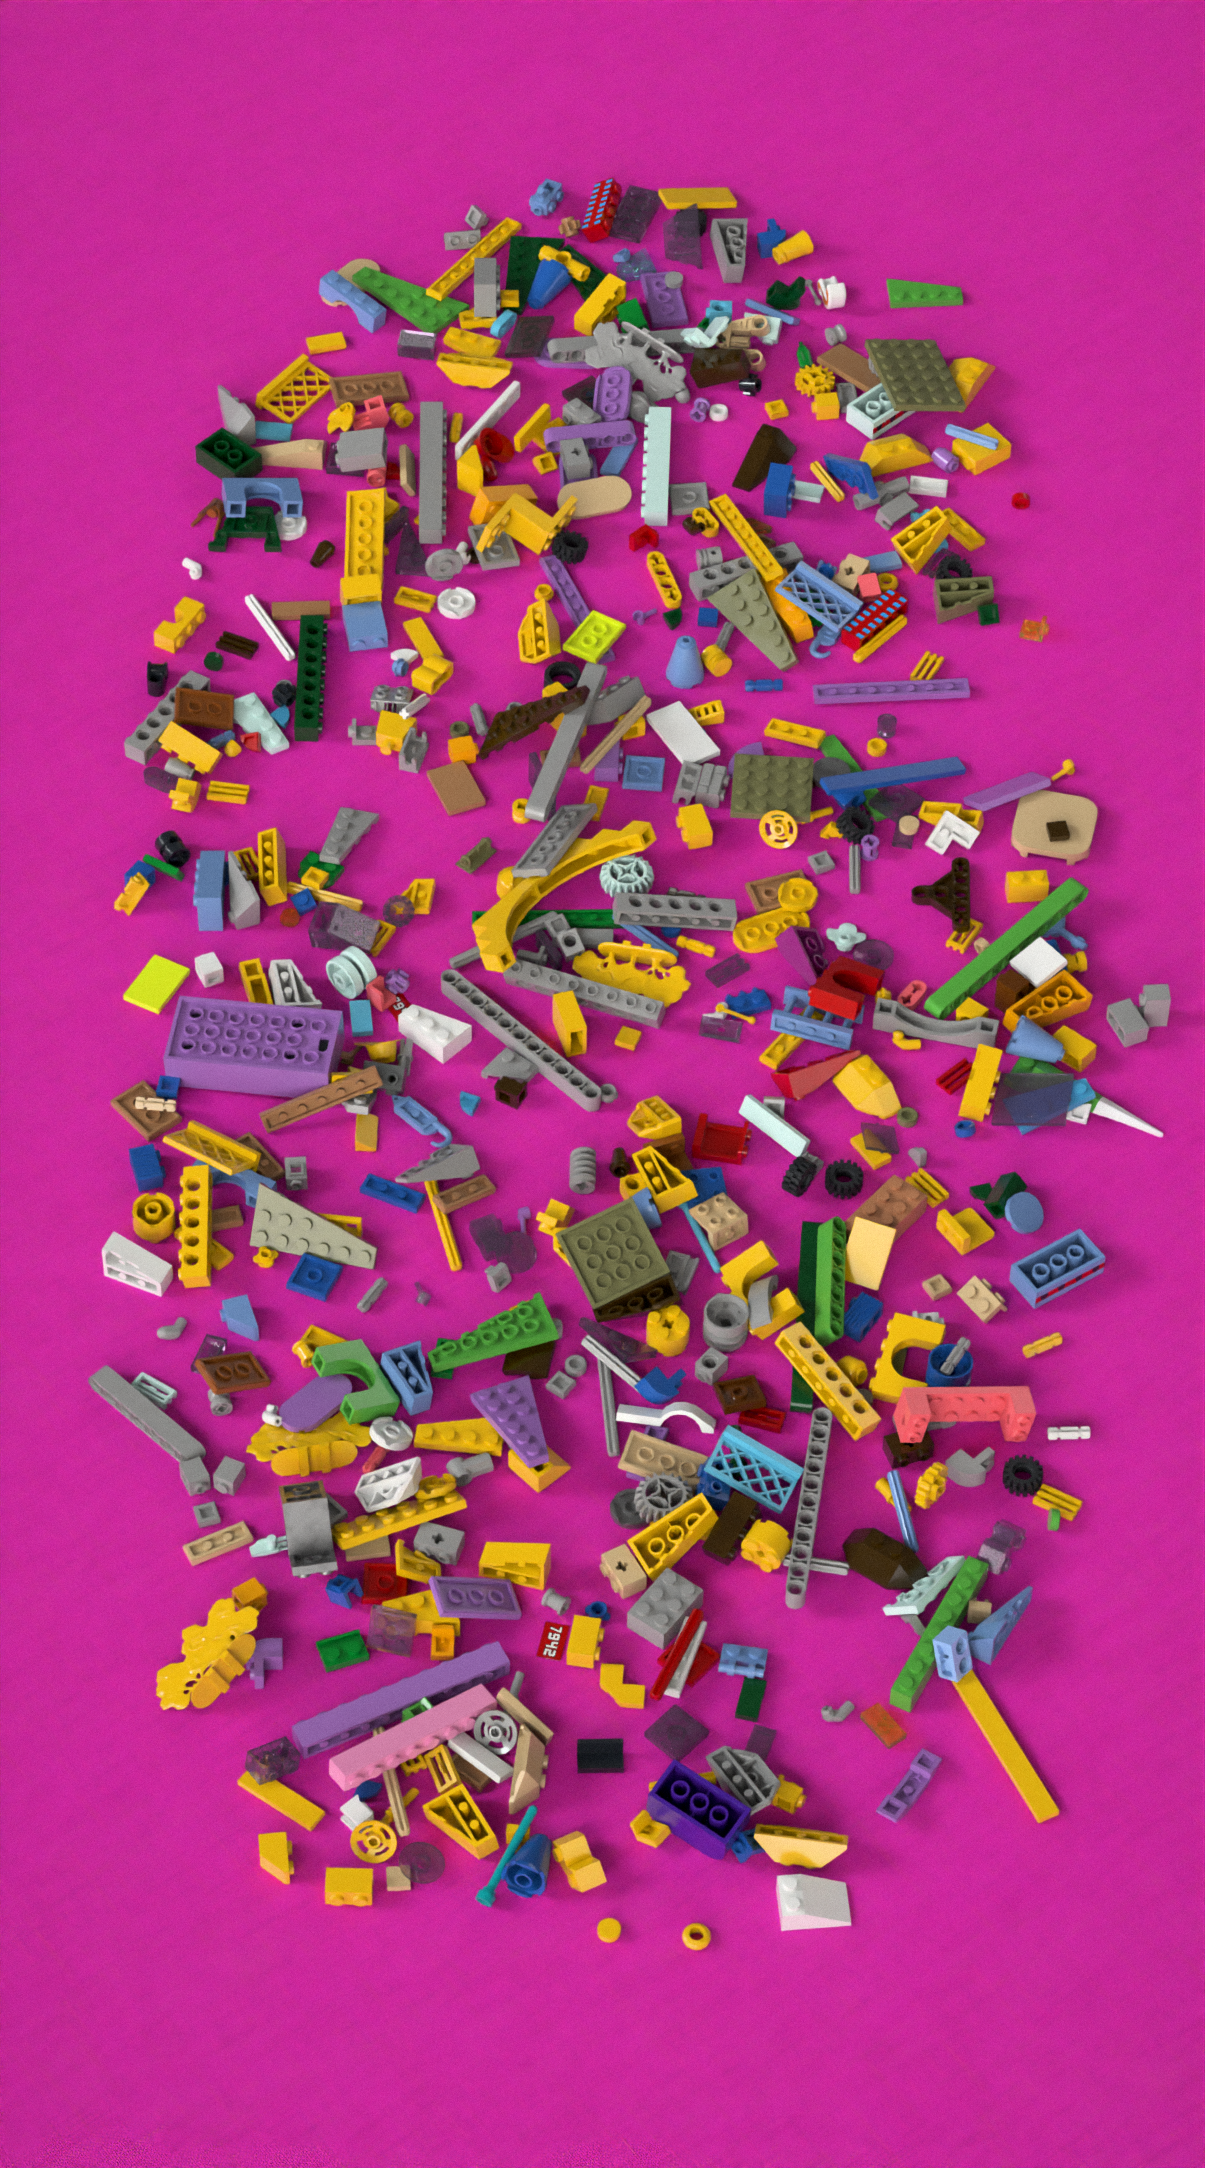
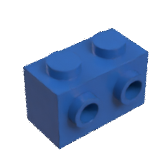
M708 1457L704 1464H700L697 1476L700 1477V1480L696 1486L695 1495L697 1496L702 1492L713 1510L721 1512L729 1501L731 1486L704 1471L710 1458ZM721 1461L713 1462L711 1465L719 1471L724 1470ZM727 1462L729 1469L733 1468V1464Z

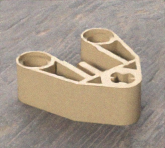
M763 315L731 321L726 330L722 333L720 332L716 337L718 340L715 345L720 349H743L751 363L750 370L761 371L766 366L762 353L759 350L747 348L751 344L750 337L766 336L770 332V325ZM760 323H765L762 328H757ZM755 358H760L759 362L752 363Z

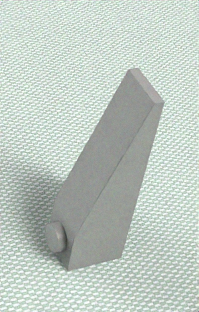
M449 1144L430 1154V1159L419 1161V1166L409 1168L397 1176L395 1180L400 1183H414L461 1177L466 1179L474 1175L473 1172L479 1170L480 1166L472 1145Z

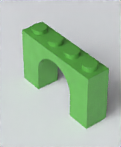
M362 1339L316 1347L311 1363L320 1378L337 1374H350L363 1380L369 1388L368 1390L345 1394L340 1411L349 1425L395 1415L400 1403L399 1397L393 1391L388 1379L385 1378L379 1364L375 1362L369 1348L366 1347Z

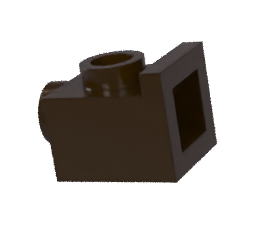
M503 1076L501 1080L498 1079L495 1083V1100L518 1109L527 1097V1082L519 1083L515 1079Z

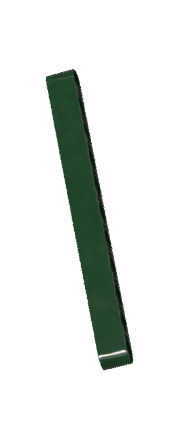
M802 1221L797 1298L805 1312L796 1318V1323L801 1321L815 1338L818 1227L823 1222ZM793 1366L790 1412L812 1413L813 1389Z

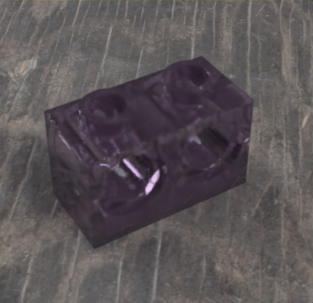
M285 1736L247 1751L244 1768L259 1785L297 1771L301 1754Z

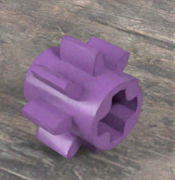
M400 968L397 971L392 969L384 979L387 983L385 988L394 994L405 992L410 984V981L407 980L409 975Z

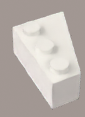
M291 959L271 960L268 979L275 1005L322 1008V1003L312 994L313 990L305 984L302 974Z

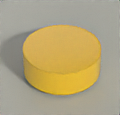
M873 738L867 743V752L871 756L881 757L887 751V743L881 738Z
M613 1918L601 1920L597 1927L598 1937L607 1943L615 1942L621 1935L620 1923Z

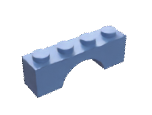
M333 269L320 278L319 294L330 303L340 300L348 304L355 312L359 324L372 334L385 324L387 309Z
M197 1159L192 1166L209 1164ZM209 1165L213 1175V1186L220 1183H233L240 1186L245 1191L246 1205L250 1207H256L259 1183L262 1182L277 1192V1183L269 1177L259 1175L251 1169L229 1175Z

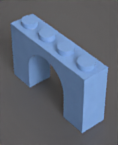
M222 478L221 495L226 517H245L246 501L255 498L269 499L278 503L283 517H302L303 499L298 478Z

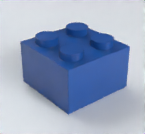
M777 463L770 464L764 490V515L786 518L787 512L791 511L793 503L791 499L792 496H795L796 474H793V466Z

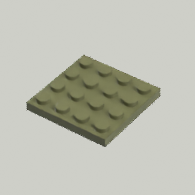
M735 753L730 818L762 819L769 811L782 810L789 813L796 822L810 823L814 758ZM772 815V816H771L772 818L777 817V816L784 817L783 815Z
M632 1197L555 1234L593 1310L670 1274V1270Z

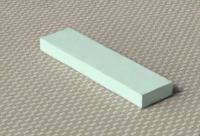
M751 1094L745 1096L739 1110L742 1116L794 1156L800 1157L806 1152L811 1140Z

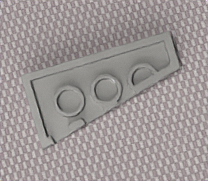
M340 807L320 853L319 861L339 865L351 852L353 845H357L361 841L362 835L364 833L367 834L371 830V825L379 821V814Z

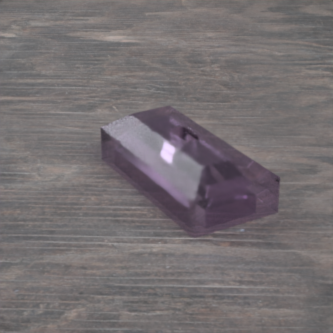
M702 1015L698 1036L740 1044L743 1023ZM718 1029H725V1032H719Z
M206 1334L191 1365V1372L201 1374L195 1366L197 1359L223 1355L227 1346V1339Z

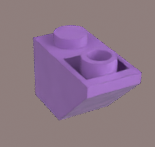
M619 740L595 765L594 781L618 782V774H622L623 762H619V759H623V748H619Z

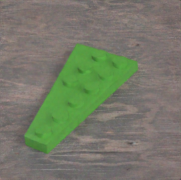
M364 267L352 275L353 282L430 337H433L458 319L460 312L469 310V305L449 297L439 301L426 295L425 288L368 267Z

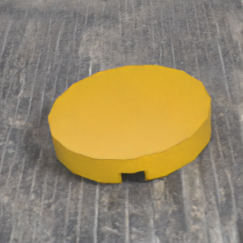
M792 878L789 879V882H783L780 885L778 901L783 908L791 912L809 911L818 901V890L809 880Z
M447 1473L442 1474L443 1477L440 1478L437 1475L425 1477L420 1480L419 1489L414 1496L419 1499H430L445 1495L456 1488V1479L452 1474Z

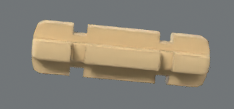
M138 1096L135 1101L137 1109H144L145 1107L147 1110L164 1111V1109H167V1112H175L177 1106L176 1100L172 1099L165 1101V1099L148 1097V1099H145V1097Z

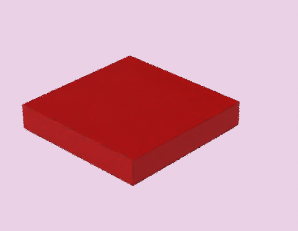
M365 1562L362 1587L364 1595L361 1598V1603L382 1605V1602L407 1596L409 1578L396 1574V1564Z
M702 1641L685 1682L691 1688L721 1658L718 1652ZM675 1642L657 1659V1663L662 1667Z

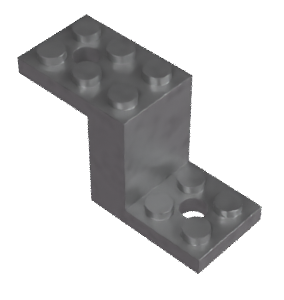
M323 1481L278 1486L283 1509L288 1556L293 1576L306 1578L313 1573L327 1575L333 1573L334 1570H338L333 1549L328 1501Z

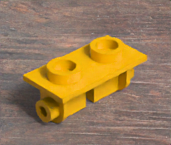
M140 872L134 875V877H130V881L124 888L125 893H121L114 902V908L118 911L123 909L128 916H130L150 886L149 882Z

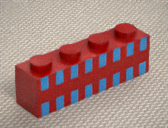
M613 177L594 185L582 226V232L590 243L609 237L622 193L620 184Z
M891 588L887 592L882 593L873 604H869L861 614H857L854 620L842 628L841 643L856 652L899 615L904 616L908 613L909 599Z

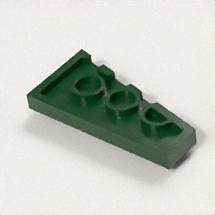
M568 244L560 252H569L571 258L590 267L589 276L585 281H579L573 277L571 281L582 299L586 302L607 275Z

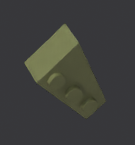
M992 576L935 580L933 598L937 624L977 611L978 605L993 603L994 587Z

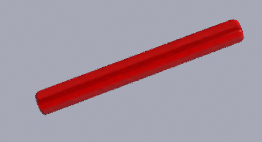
M697 1608L692 1610L650 1690L649 1696L651 1699L661 1700L704 1618L702 1610Z

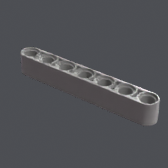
M103 1366L88 1378V1382L95 1392L179 1463L199 1456L202 1459L206 1456V1450L200 1442L109 1366Z

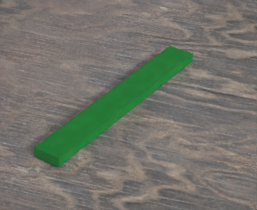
M613 909L529 910L518 925L519 927L555 911L557 915L563 913L571 928L625 929L620 924H614L612 919ZM472 911V924L487 911Z

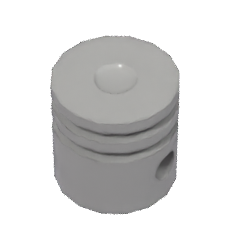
M720 546L703 548L701 551L696 549L698 570L723 563Z

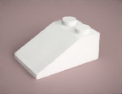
M803 1874L777 1876L776 1894L781 1931L851 1926L845 1882Z

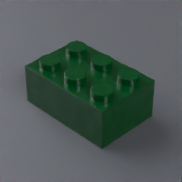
M223 427L195 446L196 463L221 480L222 478H253L263 471L262 454Z

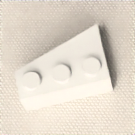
M412 1004L398 1015L399 1032L408 1039H411L442 1064L472 1041V1025Z
M113 1231L102 1248L104 1276L162 1297L173 1280L171 1264Z

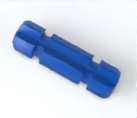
M772 679L756 680V682L746 680L745 691L753 692L755 689L756 691H772V689L781 691L783 689L782 679H774V681Z

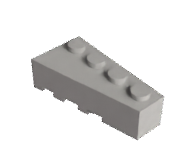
M748 218L713 219L710 239L724 283L742 282L745 268Z

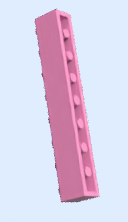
M479 1684L330 1758L329 1775L344 1792L351 1788H356L361 1783L371 1778H376L381 1773L396 1768L399 1764L409 1759H414L419 1754L431 1750L447 1740L453 1739L458 1734L473 1729L476 1720L481 1714L489 1710H496L497 1700L482 1684Z

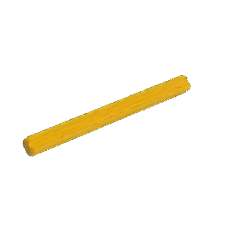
M424 1181L451 1270H461L462 1262L447 1214L444 1215L432 1201L433 1195L440 1193L437 1181Z

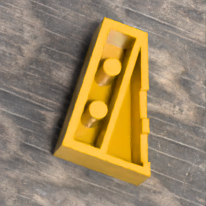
M609 273L574 315V329L586 336H594L593 332L598 323L612 322L616 318V314H619L616 306L626 302V282Z
M935 506L891 538V541L898 554L917 575L952 528L948 518L938 506Z
M652 1146L631 1154L660 1214L698 1196L693 1182L682 1175L680 1170L668 1163L667 1159Z
M486 1542L479 1562V1576L493 1579H510L513 1584L544 1590L551 1570V1544Z
M431 1590L382 1602L383 1620L389 1635L418 1636V1633H432V1625L447 1624L454 1626L455 1636H460L459 1618L440 1617Z
M463 1783L422 1806L425 1816L430 1822L479 1860L499 1849L495 1834Z

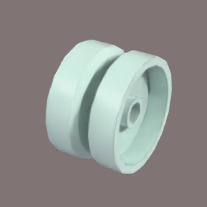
M354 946L346 948L339 956H335L326 964V972L332 985L340 994L348 999H354L366 989V985L377 978V973L371 960L363 951Z

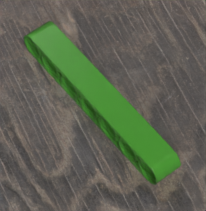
M838 1216L821 1224L818 1227L815 1338L824 1347L840 1339L844 1334L846 1225Z

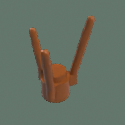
M218 498L212 499L198 513V517L191 523V527H194L206 514L211 518L218 517L213 537L216 538L215 534L219 530L222 518L225 515L223 501Z

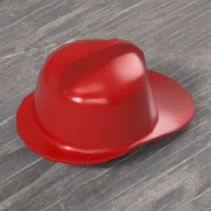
M484 428L480 436L473 441V445H476L480 456L492 458L500 463H509L514 457V447L511 441L492 428Z

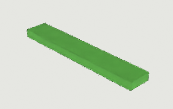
M834 734L824 738L819 749L825 757H835L843 760L848 764L851 770L850 773L862 771ZM877 788L868 789L863 792L867 800L862 804L876 822L894 816V810Z

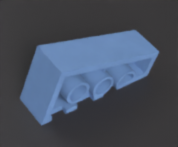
M201 851L200 859H196L197 871H195V894H193V906H197L199 931H223L225 851Z

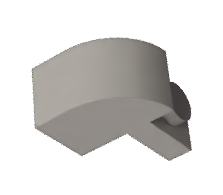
M988 1446L973 1459L962 1449H959L945 1462V1466L948 1468L947 1476L955 1483L965 1487H975L983 1484L986 1472L990 1471L994 1466L995 1451Z

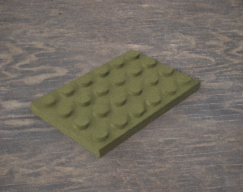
M877 338L865 340L864 346L894 411H965L966 404L935 340H888Z

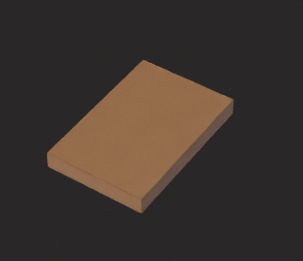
M463 760L427 771V777L448 816L486 805L481 791Z
M802 869L745 883L746 892L757 915L782 908L778 901L780 885L783 882H789V879L792 878L806 879Z
M144 1080L110 1100L111 1106L148 1142L182 1122V1117L176 1111L167 1112V1109L155 1111L147 1110L145 1107L144 1109H137L135 1107L136 1097L138 1096L145 1097V1099H148V1097L163 1099L162 1097H156V1091Z

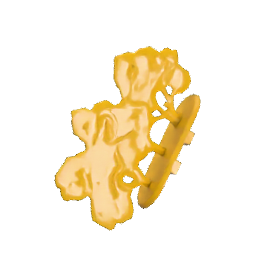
M624 940L623 944L604 942L598 945V950L603 956L607 957L605 959L598 958L590 950L582 953L580 956H574L572 968L582 978L634 994H643L645 997L664 1002L665 1008L681 999L682 992L687 991L691 985L685 979L686 970L682 966H674L669 970L663 968L676 964V956L665 950L654 949L651 944L643 943V947L633 946L631 941ZM616 960L628 961L629 963L618 965ZM608 962L607 967L604 968V963ZM635 963L652 965V967L642 971L636 969ZM655 969H658V972H662L663 979L657 978ZM652 970L653 973L648 975V972ZM666 972L670 973L669 977L666 976Z
M339 1411L333 1418H328L316 1429L305 1432V1430H299V1433L291 1432L282 1425L276 1427L265 1423L259 1429V1432L251 1437L252 1444L247 1446L246 1452L255 1454L257 1460L261 1462L271 1460V1468L278 1475L291 1476L300 1474L303 1477L309 1476V1472L322 1470L323 1473L331 1472L332 1468L350 1464L357 1456L356 1446L366 1447L371 1443L372 1438L369 1435L370 1427L361 1426L360 1423L349 1425L342 1412ZM283 1446L287 1449L280 1451L277 1447Z
M222 1598L217 1600L208 1612L207 1626L202 1627L194 1624L182 1630L184 1643L182 1644L181 1652L186 1655V1659L184 1662L169 1664L157 1672L156 1681L158 1685L156 1695L162 1699L160 1706L163 1710L170 1707H175L178 1710L184 1709L189 1704L190 1699L195 1707L205 1708L214 1702L221 1692L225 1694L230 1688L228 1684L236 1675L240 1676L244 1672L243 1666L254 1653L256 1640L251 1634L244 1633L253 1631L257 1627L258 1610L247 1606L235 1612L233 1598ZM231 1635L235 1636L234 1640L230 1639ZM212 1665V1666L207 1670V1672L203 1675L205 1669H206L208 1666ZM198 1673L201 1675L200 1679L196 1678ZM188 1681H197V1684L194 1683L193 1687L185 1686ZM184 1690H189L187 1694H184Z

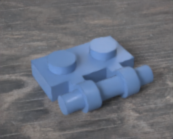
M723 1643L718 1672L727 1673L728 1676H734V1674L745 1675L750 1679H754V1677L763 1678L768 1649Z

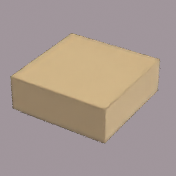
M941 1273L922 1283V1287L933 1301L952 1293V1287Z
M409 1866L386 1867L387 1891L411 1890Z

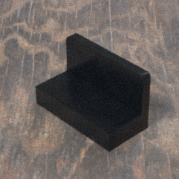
M578 1739V1774L624 1773L623 1739Z

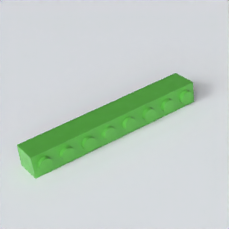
M968 1555L892 1686L889 1704L909 1713L911 1712L937 1667L933 1639L948 1625L955 1628L960 1627L968 1613L969 1600L978 1596L987 1580L989 1564Z

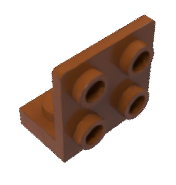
M682 1132L643 1144V1149L652 1146L667 1159L668 1163L680 1171L694 1169L685 1153V1137Z

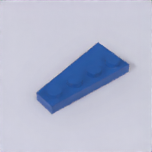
M831 453L823 456L828 472L841 481L846 480L852 488L857 486L859 492L862 494L868 493L869 498L872 500L879 497L871 475V467L867 462Z

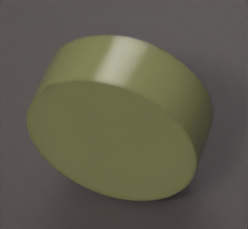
M463 721L452 723L450 725V736L453 739L469 736V725Z
M904 1107L898 1111L897 1122L900 1126L911 1128L917 1124L918 1113L915 1109Z

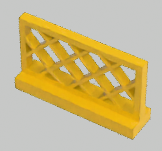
M303 353L257 393L255 406L260 410L266 408L287 424H293L331 390L329 384L327 386H319V381L329 383V378L332 377L308 362L309 357ZM309 369L315 376H305L304 372ZM303 381V386H293V382ZM306 381H316V386H306ZM283 391H291L292 396H282L281 393ZM294 391H304L305 396H295ZM307 391H317V395L308 396ZM271 401H280V406H272L269 403ZM283 401H293V406H283ZM296 401H306V405L296 406ZM284 411H294V415L290 418L284 414Z
M195 1120L189 1121L186 1129L165 1135L163 1138L164 1143L229 1175H234L248 1169L256 1173L262 1154Z

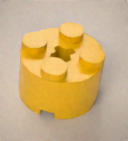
M156 1192V1195L145 1193L134 1201L132 1209L133 1228L139 1237L157 1244L173 1233L176 1228L174 1204L170 1197Z
M671 1305L668 1308L650 1312L646 1327V1342L650 1350L656 1354L657 1352L662 1353L666 1357L681 1354L689 1343L690 1321L688 1316L677 1305Z
M757 1520L741 1543V1556L759 1565L763 1571L769 1573L772 1569H777L792 1548L793 1540L789 1541L787 1538L789 1533L777 1523L769 1520L766 1523L760 1522L761 1520Z

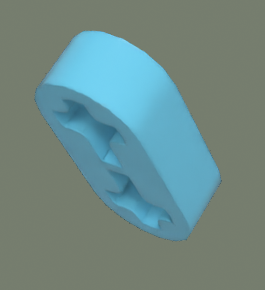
M509 309L505 310L492 324L490 334L497 338H502L515 324L517 313Z

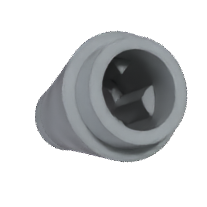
M170 757L164 769L170 776L192 780L195 774V769L177 757Z

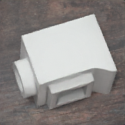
M358 1794L340 1807V1810L344 1813L341 1821L352 1831L360 1823L374 1820V1811L363 1801H359ZM373 1825L366 1826L362 1828L359 1832L362 1833L364 1829L371 1827Z

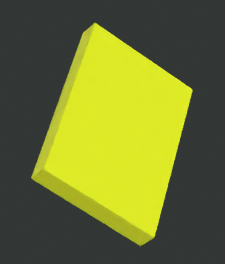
M592 610L563 644V650L597 664L626 630V624Z
M154 954L124 993L123 1000L160 1014L189 976L190 969Z

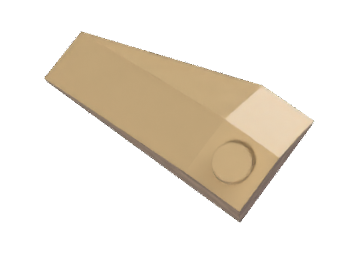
M302 439L253 449L262 454V465L323 470L327 441Z

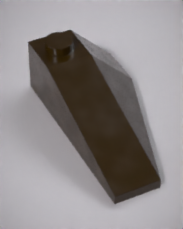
M762 424L751 443L732 483V487L750 492L764 482V478L768 476L771 463L786 465L790 462L797 448L780 428Z

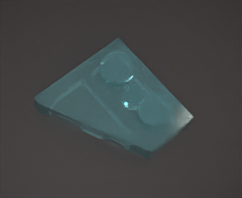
M646 248L632 255L626 262L617 265L616 272L621 280L630 282L639 280L641 274L656 273V268Z

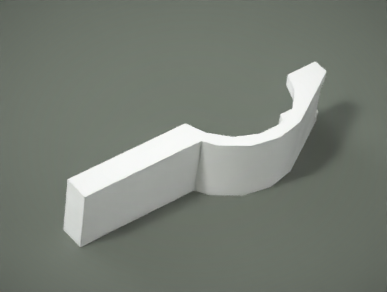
M675 1402L666 1406L663 1410L619 1404L616 1421L661 1426L663 1421L670 1416L677 1414L687 1415L699 1424L701 1432L714 1434V1427L716 1426V1420L696 1405L688 1402Z

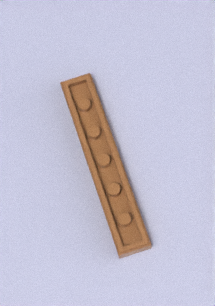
M373 1065L263 1111L259 1115L267 1133H270L383 1086V1082L376 1066Z

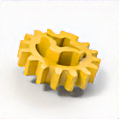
M812 364V367L805 365V369L800 368L799 372H796V390H801L802 395L807 393L808 397L825 392L831 393V389H834L835 376H833L832 371L828 372V367L823 369L822 365L815 367V364Z
M934 1462L933 1466L926 1469L925 1473L920 1476L915 1496L916 1505L929 1509L931 1504L933 1505L934 1502H937L938 1498L944 1494L948 1480L946 1478L948 1475L947 1466Z

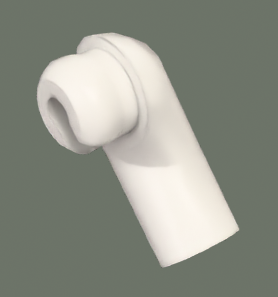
M186 557L182 565L190 569L189 574L192 579H199L202 576L201 564Z
M267 1405V1409L262 1415L265 1423L276 1427L282 1424V1417L277 1414L278 1406Z

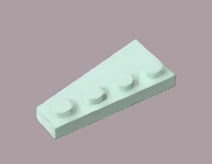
M255 692L234 699L233 723H238L247 734L259 732L261 734V746L271 755L289 748L288 740Z
M946 1557L927 1572L929 1577L916 1581L913 1584L914 1589L906 1594L902 1592L896 1597L897 1602L894 1605L887 1604L882 1609L886 1616L918 1615L925 1610L924 1607L933 1601L942 1589L949 1585V1581L953 1577L957 1576L966 1561L965 1557Z

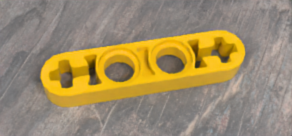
M652 551L647 555V567L665 606L669 609H677L682 604L681 592L664 555L658 551ZM657 572H665L666 574L660 576V575H658V574H656V573H657ZM663 585H671L672 587L666 589V588H664V587H662V586H663Z

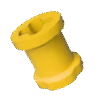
M307 1339L299 1340L292 1347V1351L295 1355L299 1356L302 1366L309 1368L313 1366L311 1360L314 1352Z

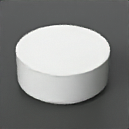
M714 404L710 407L709 416L714 421H724L728 417V408L723 404Z

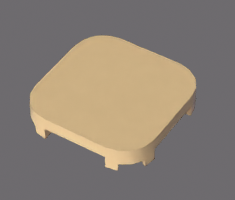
M1038 790L1022 796L1018 803L1012 828L1011 846H1014L1020 852V856L1026 858L1028 853L1067 859V865H1074L1076 861L1084 858L1087 859L1090 854L1097 822V807L1087 798L1046 790ZM1066 820L1070 839L1050 842L1046 823Z

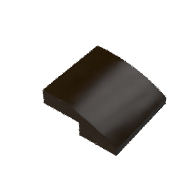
M549 1341L506 1353L502 1372L505 1376L525 1374V1376L529 1375L530 1379L548 1378L556 1342Z

